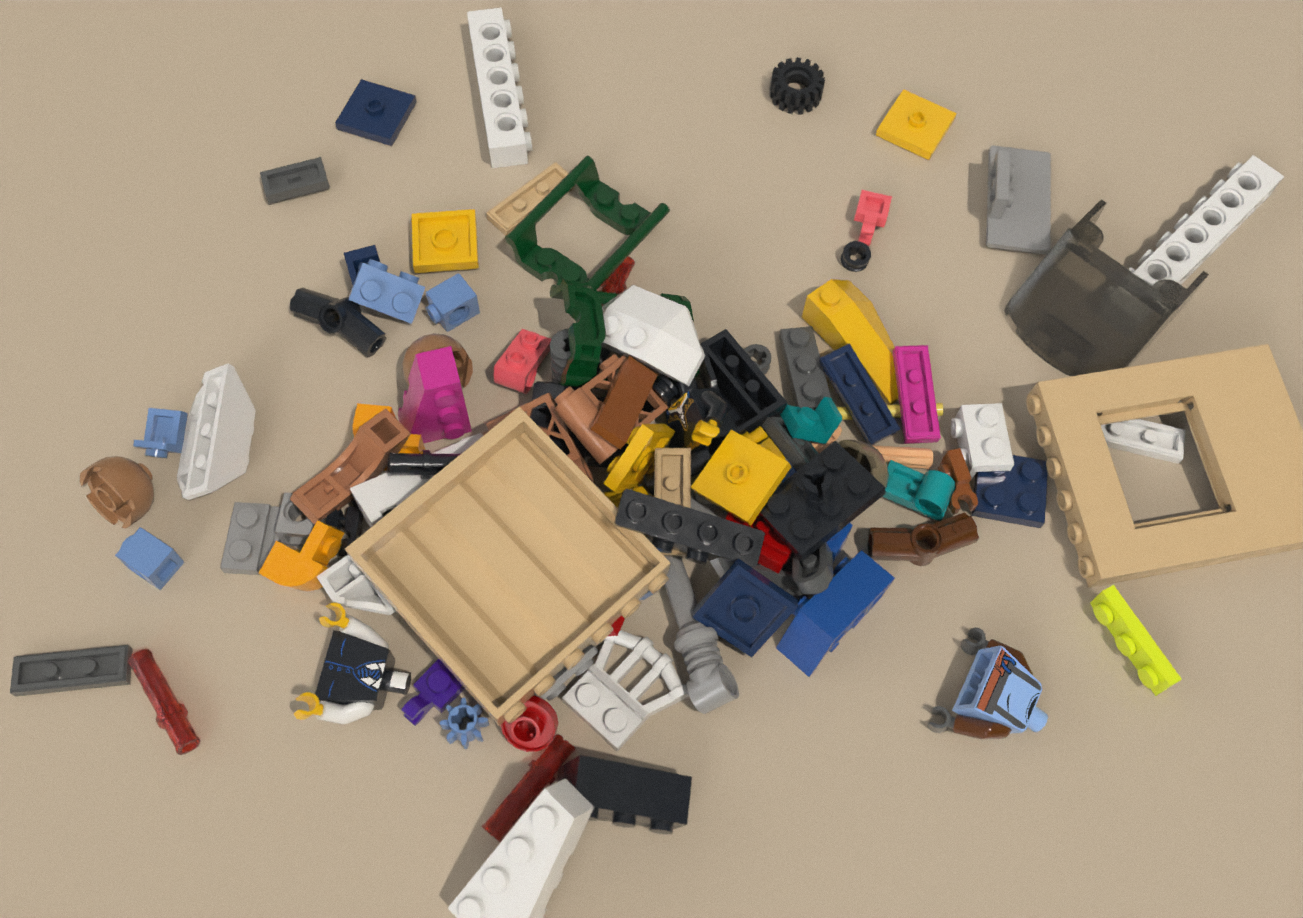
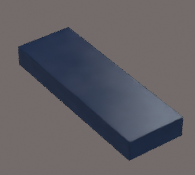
M850 343L820 358V365L866 443L874 445L899 432V425Z

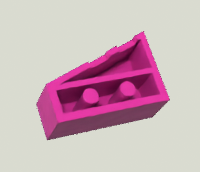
M448 346L416 354L408 377L409 388L403 394L404 404L398 410L399 422L410 434L421 435L423 443L445 438L457 439L465 433L472 432L452 347Z

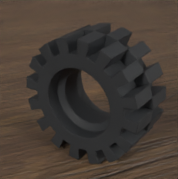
M796 57L795 62L788 58L785 64L782 61L778 63V67L773 69L769 90L770 98H773L772 103L775 106L779 104L781 111L788 108L789 114H793V110H797L798 115L803 114L804 109L809 113L813 107L816 108L819 105V101L821 102L825 84L823 70L818 71L819 65L815 63L810 66L811 60L806 59L805 63H803L799 57ZM799 83L807 88L795 89L787 84Z

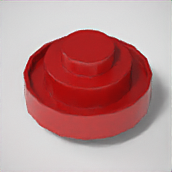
M533 695L524 703L527 709L521 716L510 724L506 720L501 724L502 733L507 741L515 748L526 752H537L546 748L554 739L559 725L557 713L551 704L543 698Z

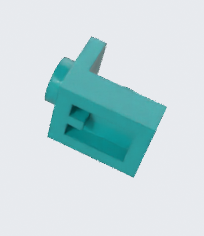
M823 397L815 411L809 407L800 408L787 405L781 413V417L792 438L822 444L827 443L842 421L839 410L832 398Z

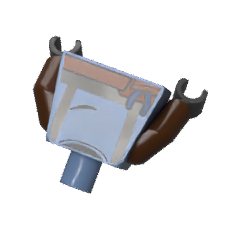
M977 627L971 628L968 632V637L976 640L978 643L963 639L961 648L965 653L976 655L952 710L957 716H950L949 711L942 706L934 707L931 713L941 715L945 719V723L938 725L928 722V728L935 733H942L949 727L953 728L956 734L977 739H1004L1009 734L1023 733L1027 728L1033 732L1040 731L1048 720V715L1036 706L1042 692V685L1033 676L1023 653L997 640L991 639L988 641L983 630Z

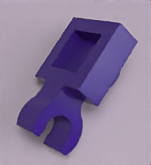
M438 659L414 683V690L419 695L411 698L401 710L405 713L404 717L416 726L433 706L442 713L446 706L450 705L465 687Z

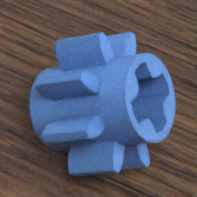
M462 698L461 705L454 708L450 705L446 706L449 713L448 720L440 721V726L445 730L451 729L446 737L449 744L454 743L458 739L461 741L464 749H468L469 742L475 739L480 742L483 741L480 733L481 727L489 726V720L485 717L478 718L483 711L479 703L472 708L467 704L466 699ZM469 717L471 722L467 723V729L460 730L459 725L463 723V718Z

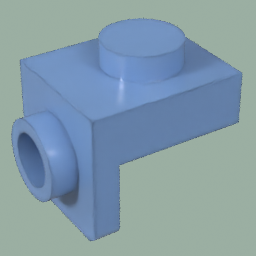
M149 408L144 440H134L133 447L146 449L145 456L167 458L168 452L181 453L188 413Z

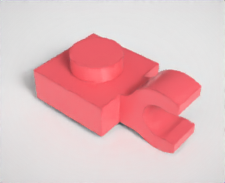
M861 190L854 221L863 223L858 241L870 246L875 226L885 227L892 196Z

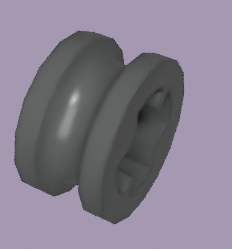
M760 344L746 347L744 351L750 358L762 359L761 365H758L756 362L754 363L764 375L767 374L772 358L767 347Z

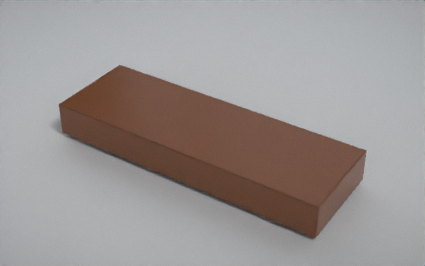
M629 355L623 362L590 429L618 449H621L628 441L657 374Z

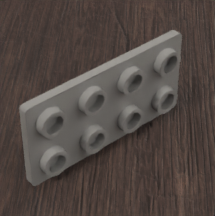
M992 145L989 149L986 246L1048 254L1050 251L1051 154L1049 152Z

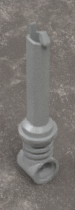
M664 556L671 563L667 574L669 580L666 582L665 588L679 627L674 648L684 657V663L690 675V679L687 681L690 699L699 712L706 714L737 699L739 696L738 685L732 672L723 664L720 650L717 647V639L719 637L717 632L712 627H706L692 617L693 609L698 604L681 556Z

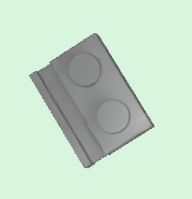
M234 503L220 567L224 573L260 575L259 571L276 540L281 542L275 533L281 505L276 507L260 503Z

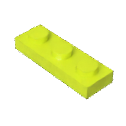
M1114 585L1101 591L1090 602L1097 620L1101 624L1106 625L1115 638L1119 651L1130 659L1137 669L1141 682L1147 688H1150L1155 696L1182 680Z

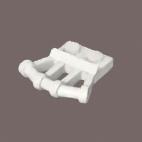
M620 630L618 636H608L604 640L596 663L588 668V671L562 697V702L617 752L651 715L689 697L687 684H682L672 664L673 659L666 653L662 655L653 647L654 642L647 636L642 638ZM615 644L633 650L611 675L604 671ZM644 658L653 667L628 693L619 683ZM662 675L670 692L645 705L638 702Z

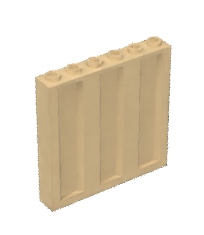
M520 407L345 548L354 564L498 726L505 720L509 724L514 722L527 709L524 705L527 700L535 693L539 697L545 694L556 683L554 676L564 667L567 670H571L584 658L585 653L583 650L593 641L596 644L601 643L613 631L614 628L611 625L621 615L627 619L641 606L642 603L639 599L649 590L652 594L660 590L669 580L667 574L671 564L643 534L618 527L614 524L618 508Z

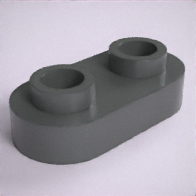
M827 542L803 561L793 552L792 578L801 593L815 595L822 593L828 588L833 578L832 551Z

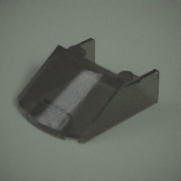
M1102 199L1072 229H1067L1004 309L1006 316L1009 314L1017 326L1015 332L1022 341L1041 359L1070 377L1129 367L1188 304L1209 276L1207 272L1203 271L1187 289L1169 279L1159 280L1151 286L1101 251L1099 247L1104 240V235L1095 223L1107 204Z

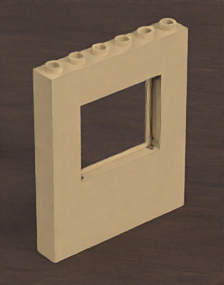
M1269 344L1037 382L1027 395V409L1029 414L1034 416L1037 426V441L1044 448L1047 457V472L1050 478L1054 479L1058 491L1057 503L1060 510L1065 513L1068 523V538L1072 544H1075L1079 557L1078 569L1081 576L1086 579L1088 588L1303 549V430ZM1194 404L1193 409L1190 410L1188 405ZM1184 411L1220 509L1134 524L1101 425ZM1231 505L1232 509L1227 513L1226 507Z

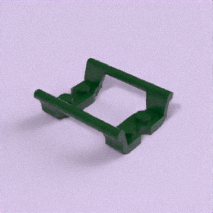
M585 156L505 237V240L512 247L515 260L520 266L540 281L553 279L557 281L556 285H560L563 279L585 282L593 290H597L670 212V209L665 203H660L651 213L635 202L633 204H621L619 202L620 193L600 181L594 160L590 156ZM574 186L577 188L579 196L590 207L592 214L618 232L630 235L590 278H587L586 271L580 265L557 250L542 248L537 245L535 225Z
M564 279L560 285L551 286L550 297L563 299L565 313H568L576 321L568 329L571 356L561 375V384L563 386L582 387L597 376L601 344L606 338L602 305L619 294L596 291L588 283ZM660 294L661 297L686 306L694 322L691 302L685 296ZM699 369L695 374L694 378L699 374ZM667 377L675 385L677 381Z

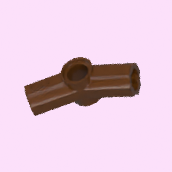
M965 512L934 524H920L915 528L870 527L867 543L868 555L873 560L909 561L917 566H926L936 557L976 543L979 536L977 525L972 516H968ZM916 541L926 542L930 549L921 548Z

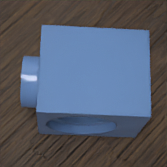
M459 273L426 291L429 305L425 308L429 317L435 324L440 322L447 332L480 313L477 295Z
M141 527L124 540L120 550L115 555L129 570L159 590L166 585L185 563L174 549Z

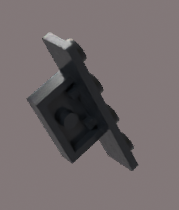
M625 489L622 492L614 524L618 527L643 534L660 552L671 554L672 550L686 553L685 559L699 564H707V560L711 561L717 558L735 562L739 558L750 567H755L758 564L765 533L762 530L630 489Z

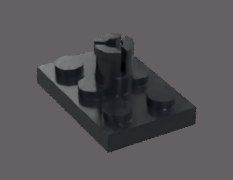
M834 441L781 483L758 516L803 561L884 496L885 486L837 441Z

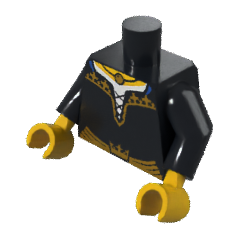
M693 378L690 386L677 381L675 385L680 398L666 410L667 424L676 431L670 439L667 448H691L692 454L708 446L713 455L731 429L738 433L729 413V403L722 398L720 392L715 388L698 389L695 378ZM655 463L648 474L655 471Z

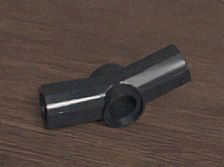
M306 288L296 290L295 295L290 299V310L293 311L294 316L320 324L323 330L328 333H339L367 357L373 356L383 346L387 339L385 337L386 333L362 315L359 304L348 300L349 297L338 299Z

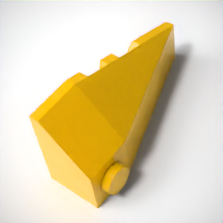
M830 279L807 295L802 318L813 327L834 351L850 343L887 405H892L899 400L893 359V349L895 346L872 302L848 280Z

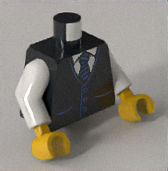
M330 603L326 607L335 612L336 619L331 621L329 618L322 616L319 618L320 624L324 627L337 625L340 631L333 630L315 694L305 692L296 698L297 701L306 702L309 706V711L297 710L294 712V716L299 720H305L315 715L318 720L346 725L369 716L373 710H381L384 707L387 692L406 695L411 684V673L394 670L395 658L389 650L388 643L375 630L351 615L346 616L345 609L341 604Z

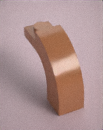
M385 408L360 426L353 441L345 451L326 469L293 492L290 500L315 525L317 520L321 521L336 509L339 511L354 498L350 490L351 487L377 477L387 467L388 453H399L408 440L410 433Z

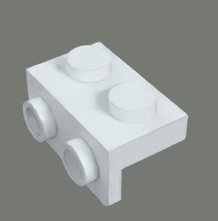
M1002 403L961 405L956 417L951 420V435L953 438H957L958 448L962 451L971 478L973 479L976 472L1011 471L1014 461Z

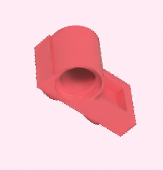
M522 329L494 365V382L527 394L535 381L537 368L550 351L551 339L536 332Z

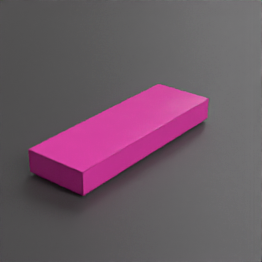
M928 345L895 346L893 349V359L904 444L939 442L941 436Z

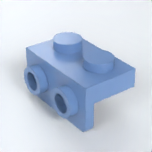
M369 259L368 264L360 263L348 300L412 324L425 290L424 286L418 284L419 278L403 271L400 272L399 277L388 273L387 265Z

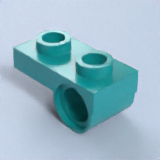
M890 460L888 465V484L885 489V495L882 497L940 522L954 493L955 481L941 471L929 470L922 474Z

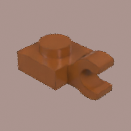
M960 448L947 450L938 466V471L946 473L955 481V490L951 496L948 508L953 515L957 514L960 510L958 500H963L968 504L969 510L974 511L978 505V498L970 487L969 482L972 478Z

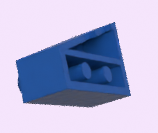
M862 550L851 560L845 557L833 571L835 576L825 591L815 594L811 599L804 596L798 602L797 609L792 613L795 617L776 647L778 651L808 677L814 673L824 656L829 651L831 653L839 645L838 641L851 628L854 629L882 598L895 579Z

